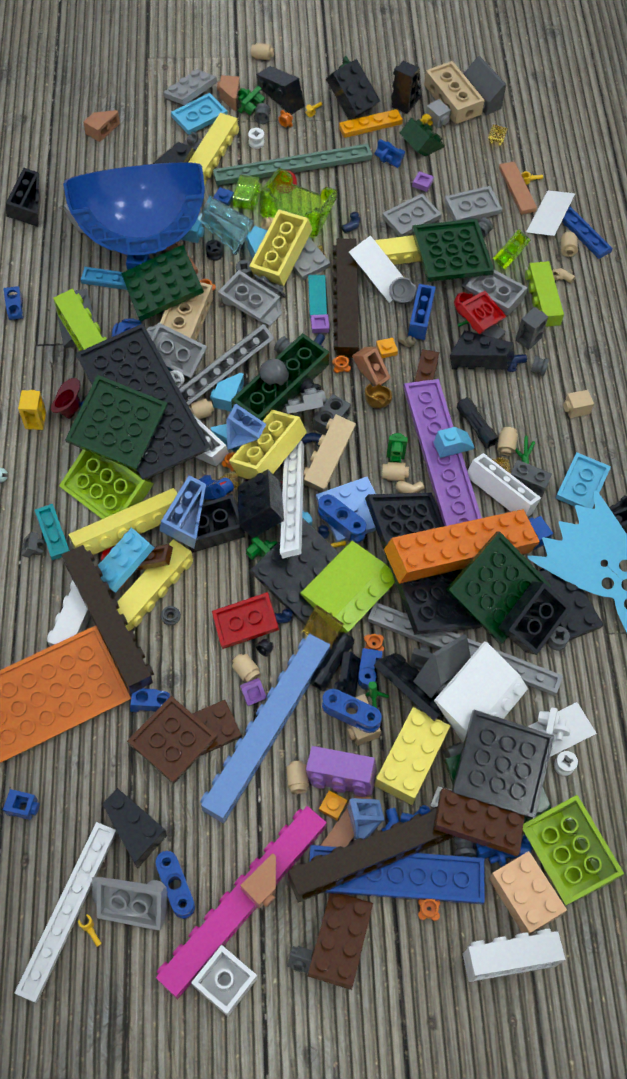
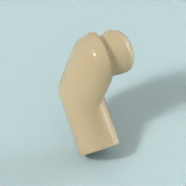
M563 268L552 270L554 280L564 279L571 284L576 277Z
M398 481L396 489L400 493H418L424 489V485L421 481L413 485L404 481Z

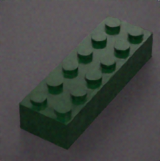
M302 333L275 358L284 362L289 373L288 380L283 385L274 383L270 386L258 374L231 399L232 408L237 404L261 421L264 420L271 410L280 412L285 407V404H288V400L294 399L300 393L299 388L304 380L307 378L314 380L329 365L330 352Z

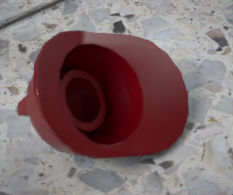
M77 378L68 379L60 386L51 405L53 413H60L66 418L71 419L80 408L81 401L78 397V392L81 384Z

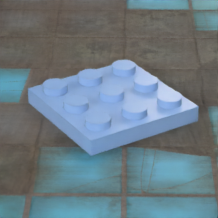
M368 477L316 494L317 502L323 495H333L366 521V534L376 531L365 501V497L368 494H376ZM329 525L336 542L348 541L346 537Z

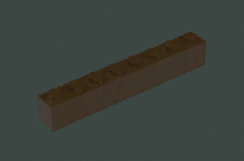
M336 238V245H333V256H336V258H333V269H336V271H333V282H336V285H333V295H336V298H333V309H336V312H333V322L337 323V326H334L333 336H337V340H334V351H337V357L345 356L347 358H353L352 355L359 351L357 262L349 253L350 250L357 246V240L351 238Z
M81 545L61 554L64 564L130 694L152 684L151 676L154 675V672L149 663L145 665L143 650L141 647H136L134 642L137 640L133 631L127 630L126 625H128L124 614L119 615L117 609L120 607L115 597L111 599L109 595L111 590L106 581L102 582L100 577L103 574L99 566L95 567L92 563L95 559L91 551H86L84 545Z
M434 807L429 813L424 815L417 814L405 823H395L386 831L378 830L369 838L364 840L363 838L356 839L347 847L339 846L333 849L330 854L325 856L317 855L308 863L293 865L288 870V881L299 903L456 836L434 829L437 807Z

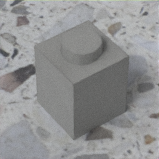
M440 99L427 105L426 114L432 117L429 120L433 122L436 128L449 122L451 109Z

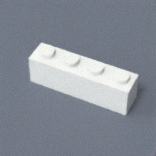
M484 453L473 459L467 471L470 480L510 512L524 509L528 517L533 514L541 499L540 496Z
M73 580L70 586L71 591L63 600V609L56 616L55 627L48 634L47 641L49 646H53L85 631L91 615Z

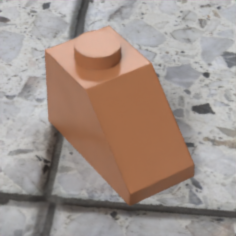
M221 75L220 82H217V91L220 92V99L232 110L237 111L240 77Z
M118 111L92 113L83 122L85 134L101 142L120 124Z
M364 347L352 355L359 371L374 386L378 383L383 384L391 378L376 347Z
M273 853L240 885L243 893L259 909L263 905L268 907L276 898L274 896L276 893V856Z

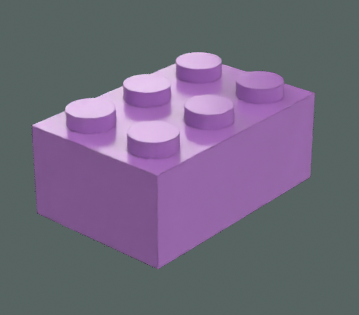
M312 746L306 772L310 784L316 788L324 789L325 787H330L336 792L345 793V791L354 792L357 796L366 797V795L372 796L377 768L375 758Z

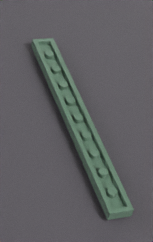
M362 144L213 169L216 186L272 177L282 170L295 173L372 160V153L369 144Z

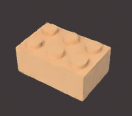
M529 851L493 872L489 877L490 882L522 933L530 935L567 911Z

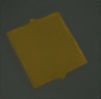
M316 605L302 632L307 636L310 633L330 644L331 648L344 623L332 616L331 612L328 613Z

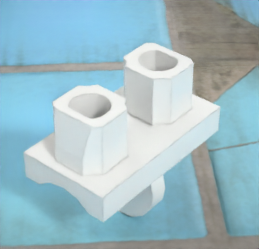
M552 707L550 712L540 711L538 716L539 725L547 726L546 731H539L554 735L551 751H553L555 737L557 741H562L563 736H569L571 731L565 726V720H560L559 723L558 709Z

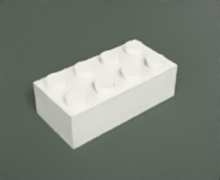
M551 929L537 931V934L529 936L528 933L517 934L511 940H507L505 936L498 937L488 944H485L484 940L475 941L463 953L468 982L556 967L565 960L558 931L551 932Z

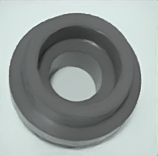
M167 606L161 612V620L166 625H175L181 618L179 609L174 606ZM170 614L174 615L171 619L167 618Z

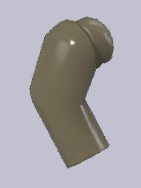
M399 326L397 328L398 342L407 348L413 347L416 342L415 338L406 336V327Z

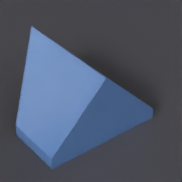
M235 404L226 419L227 450L258 440L266 423Z
M359 798L349 800L347 809L355 840L359 838L364 840L372 834L381 822L385 821L380 800Z

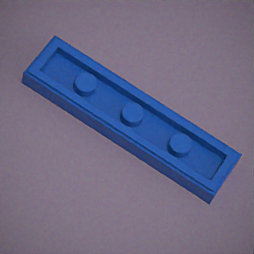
M571 206L568 207L562 223L598 259L611 253L613 248Z

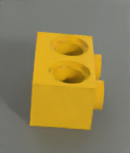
M21 390L18 410L25 429L44 430L46 408L41 392Z

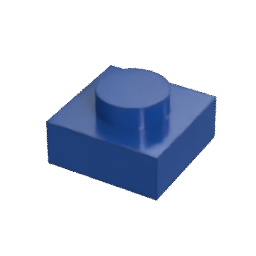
M219 187L213 197V203L228 208L235 197L234 192Z

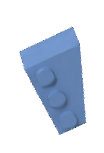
M189 475L160 523V531L193 549L195 547L203 505L205 483Z

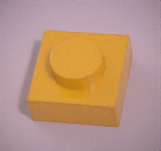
M393 337L376 341V347L381 358L398 355Z
M329 790L319 807V811L338 821L348 800Z

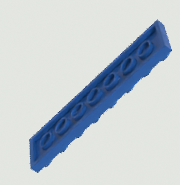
M310 845L309 862L317 855L325 856L330 854L337 847ZM416 853L323 893L417 900L434 899L435 901L484 904V858Z

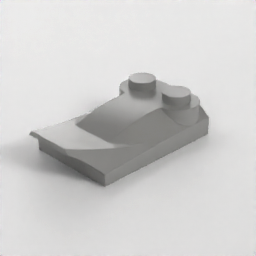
M240 270L218 291V296L221 297L225 305L235 306L249 316L270 326L282 314L280 296Z
M494 270L493 275L469 277L462 284L465 289L475 295L485 290L505 315L511 314L522 302L528 288Z
M159 322L155 326L148 327L147 331L166 366L172 370L182 372L184 377L193 378L204 357L207 346Z
M92 877V900L97 906V918L161 931L167 911V889L162 882L151 880L147 884Z

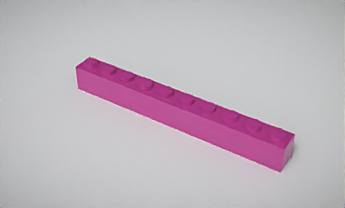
M306 806L304 810L300 808L292 818L294 821L289 826L285 825L278 833L280 837L275 842L271 841L264 849L265 854L260 859L257 857L249 866L251 870L245 876L242 874L234 883L236 887L231 892L227 891L219 900L221 904L216 910L212 908L205 915V922L201 927L196 926L188 935L190 939L186 944H180L175 949L172 960L169 963L164 962L159 967L156 979L177 1000L192 984L191 982L221 945L224 946L256 910L257 906L243 893L240 885L272 853L276 856L277 885L288 873V870L326 829L327 822L310 807Z

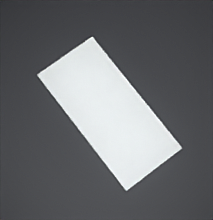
M547 191L527 232L555 236L575 193Z
M370 235L350 250L349 253L390 303L393 299L389 293V286L393 280L403 276Z
M577 702L557 712L560 716L559 723L560 720H565V726L571 731L569 736H563L562 741H557L555 737L550 757L597 734ZM538 721L527 726L545 731L547 728L545 725H539Z

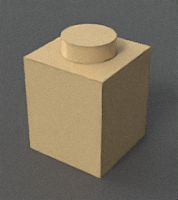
M583 390L567 394L563 406L565 412H568L569 417L574 418L590 414L594 402L589 391Z

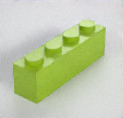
M550 262L529 263L528 270L525 271V279L529 282L528 289L529 293L532 294L533 307H536L548 316L545 327L561 326L564 312Z

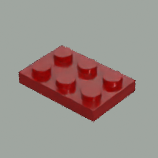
M485 290L462 302L457 307L461 316L467 319L472 329L478 332L479 335L507 317Z
M268 592L212 611L219 641L223 649L280 630Z

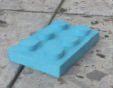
M208 93L172 111L171 117L190 135L192 132H196L214 123L220 113L226 115L228 113Z
M576 452L556 495V499L574 507L579 505L592 509L595 504L593 491L596 490L600 493L611 466Z
M131 527L102 562L97 565L103 574L100 577L103 582L106 581L110 589L116 593L155 547Z

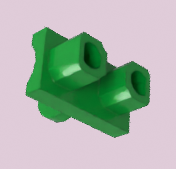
M257 86L252 92L250 89L241 88L238 91V100L241 102L238 112L242 114L245 111L251 116L256 108L253 102L257 105L264 103L265 97L260 93L262 88Z
M401 433L389 435L386 458H390V462L401 463V459H405L408 437Z
M256 536L252 538V544L246 549V554L252 560L258 555L263 558L278 542L265 540L263 543Z

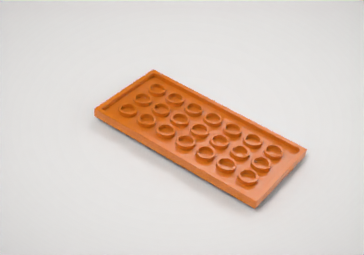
M96 625L0 670V763L131 700L128 690Z

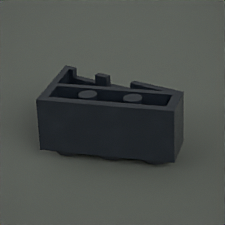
M464 330L450 354L451 369H457V367H468V369L485 367V370H508L514 359V343Z

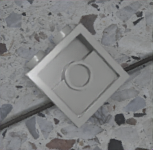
M315 388L305 389V393H301L302 401L296 398L288 400V404H285L287 414L324 407L323 402H326L325 392Z

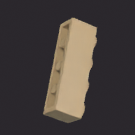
M337 414L334 419H329L326 426L328 431L326 435L322 434L318 445H320L318 452H313L310 459L312 464L310 468L306 467L303 472V484L320 492L325 491L354 432L356 423Z

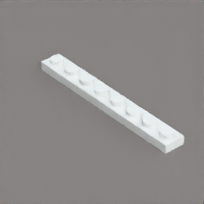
M302 441L296 445L284 460L282 492L284 521L281 522L280 555L282 558L299 555L302 549L304 444Z
M96 822L17 986L16 995L35 1003L38 1002L92 887V877L97 876L116 836L117 831Z

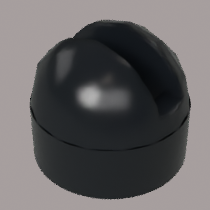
M262 639L256 644L257 651L265 657L274 648L273 643H269V639Z

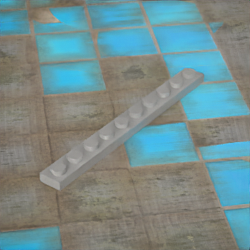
M377 602L374 604L368 617V622L438 650L461 636L451 631L414 635L407 614ZM467 638L470 655L472 656L482 644ZM494 649L521 676L526 685L556 696L563 675Z

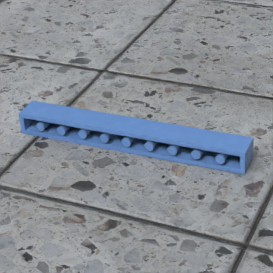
M310 633L306 639L303 638L299 643L297 654H293L290 657L287 670L280 673L277 679V686L275 688L272 687L268 692V700L265 705L261 704L256 712L258 716L254 722L250 721L245 730L247 733L243 739L240 738L234 747L236 751L232 757L229 755L223 764L224 770L213 779L212 789L210 792L206 791L201 798L202 811L222 823H225L308 689L314 673L321 666L330 651V644Z

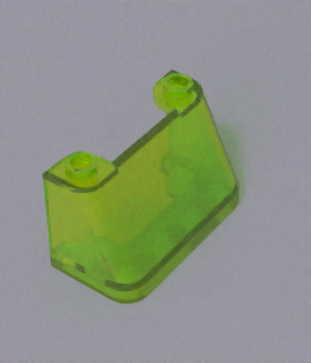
M278 168L260 190V213L264 218H274L278 209L306 217L309 219L313 229L310 237H316L321 232L336 201L338 190L325 187L320 195L293 184L292 175L288 171Z

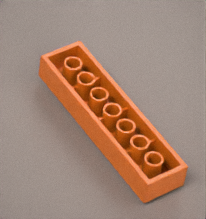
M524 509L393 537L384 548V551L400 584L465 568L496 531H500L521 554L530 553L540 541Z

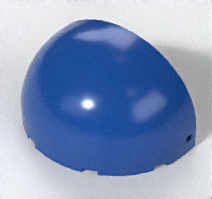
M191 162L147 164L108 169L74 176L66 179L63 183L68 208L81 230L97 244L111 251L126 255L152 254L165 250L172 244L177 243L195 224L205 193L202 165Z

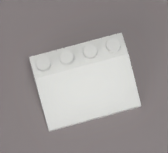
M483 642L434 701L460 740L464 742L473 710L504 719L528 688L521 676L487 642Z

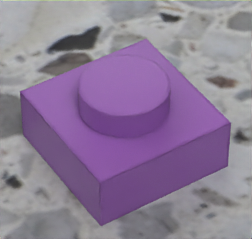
M419 171L412 187L427 192L433 183L434 176Z
M328 314L311 315L312 333H329Z
M259 678L240 685L247 706L267 698Z

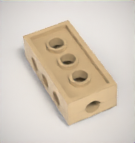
M453 61L426 70L424 86L435 100L440 99L451 109L450 119L455 125L482 115L484 99Z
M201 282L204 293L165 310L160 321L161 324L195 341L213 300L212 285Z

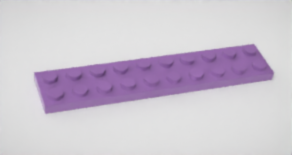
M439 379L404 383V392L444 525L448 526L482 518L462 453L440 458L433 443L438 431L453 427Z

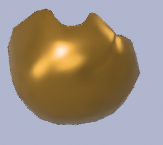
M380 383L374 387L368 384L365 388V400L372 408H384L392 401V391L388 387L381 386Z

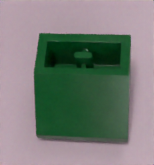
M410 118L399 132L413 149L423 156H428L445 146L441 141L442 138L437 133L434 134L432 132L433 128L427 123L424 124L420 119Z

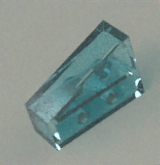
M210 195L198 217V220L212 233L215 232L221 238V242L224 245L227 244L235 255L240 250L254 220Z

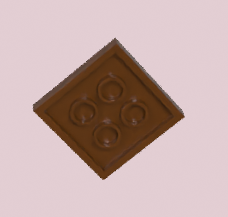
M170 696L127 742L174 784L217 739V735L175 698Z

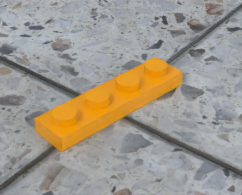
M398 109L339 122V129L343 137L347 138L402 125L403 119Z

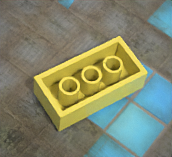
M278 209L249 266L253 275L256 274L259 277L263 275L270 282L282 286L285 285L313 230L308 218Z
M271 410L263 420L266 426L259 439L242 445L229 460L236 475L250 480L258 473H262L267 469L274 474L307 433L300 417Z
M413 707L376 778L374 786L413 805L448 734L450 725L438 719L433 721L426 713Z

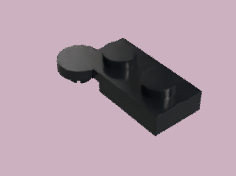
M351 651L343 653L340 679L335 682L334 689L356 697L361 659Z

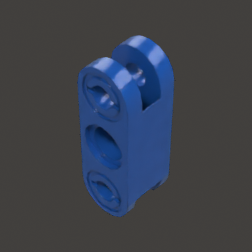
M326 494L321 496L318 501V515L348 540L355 543L363 541L366 534V521L333 495Z
M329 689L323 694L322 709L326 714L366 733H374L379 729L382 716L376 707L337 689ZM348 708H354L357 712L355 714H349L346 710Z
M163 851L157 856L155 863L161 881L167 889V896L171 907L178 918H189L195 911L193 897L176 855L171 851ZM179 880L181 886L178 889L173 890L169 887L172 881ZM181 904H187L186 907L180 908Z

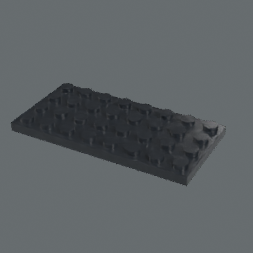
M143 323L76 353V357L91 385L98 374L167 403L168 406L137 469L142 480H148L211 450V446Z
M432 492L368 494L365 497L383 550L393 537L445 526ZM387 558L414 635L478 629L482 627L446 590L462 572V569L399 584Z

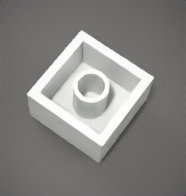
M221 945L191 983L195 989L228 1017L255 983L257 975Z

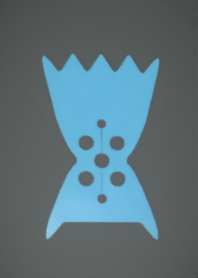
M594 490L595 509L575 505L579 524L559 521L563 540L543 537L542 540L547 556H527V558L561 579L578 586L580 589L599 596L613 598L617 613L627 632V609L624 607L627 591L621 586L622 581L627 579V572L619 568V563L622 560H627V534L604 499ZM602 560L608 561L606 567L601 566ZM609 577L614 581V586L611 589L603 588L601 582L604 578Z

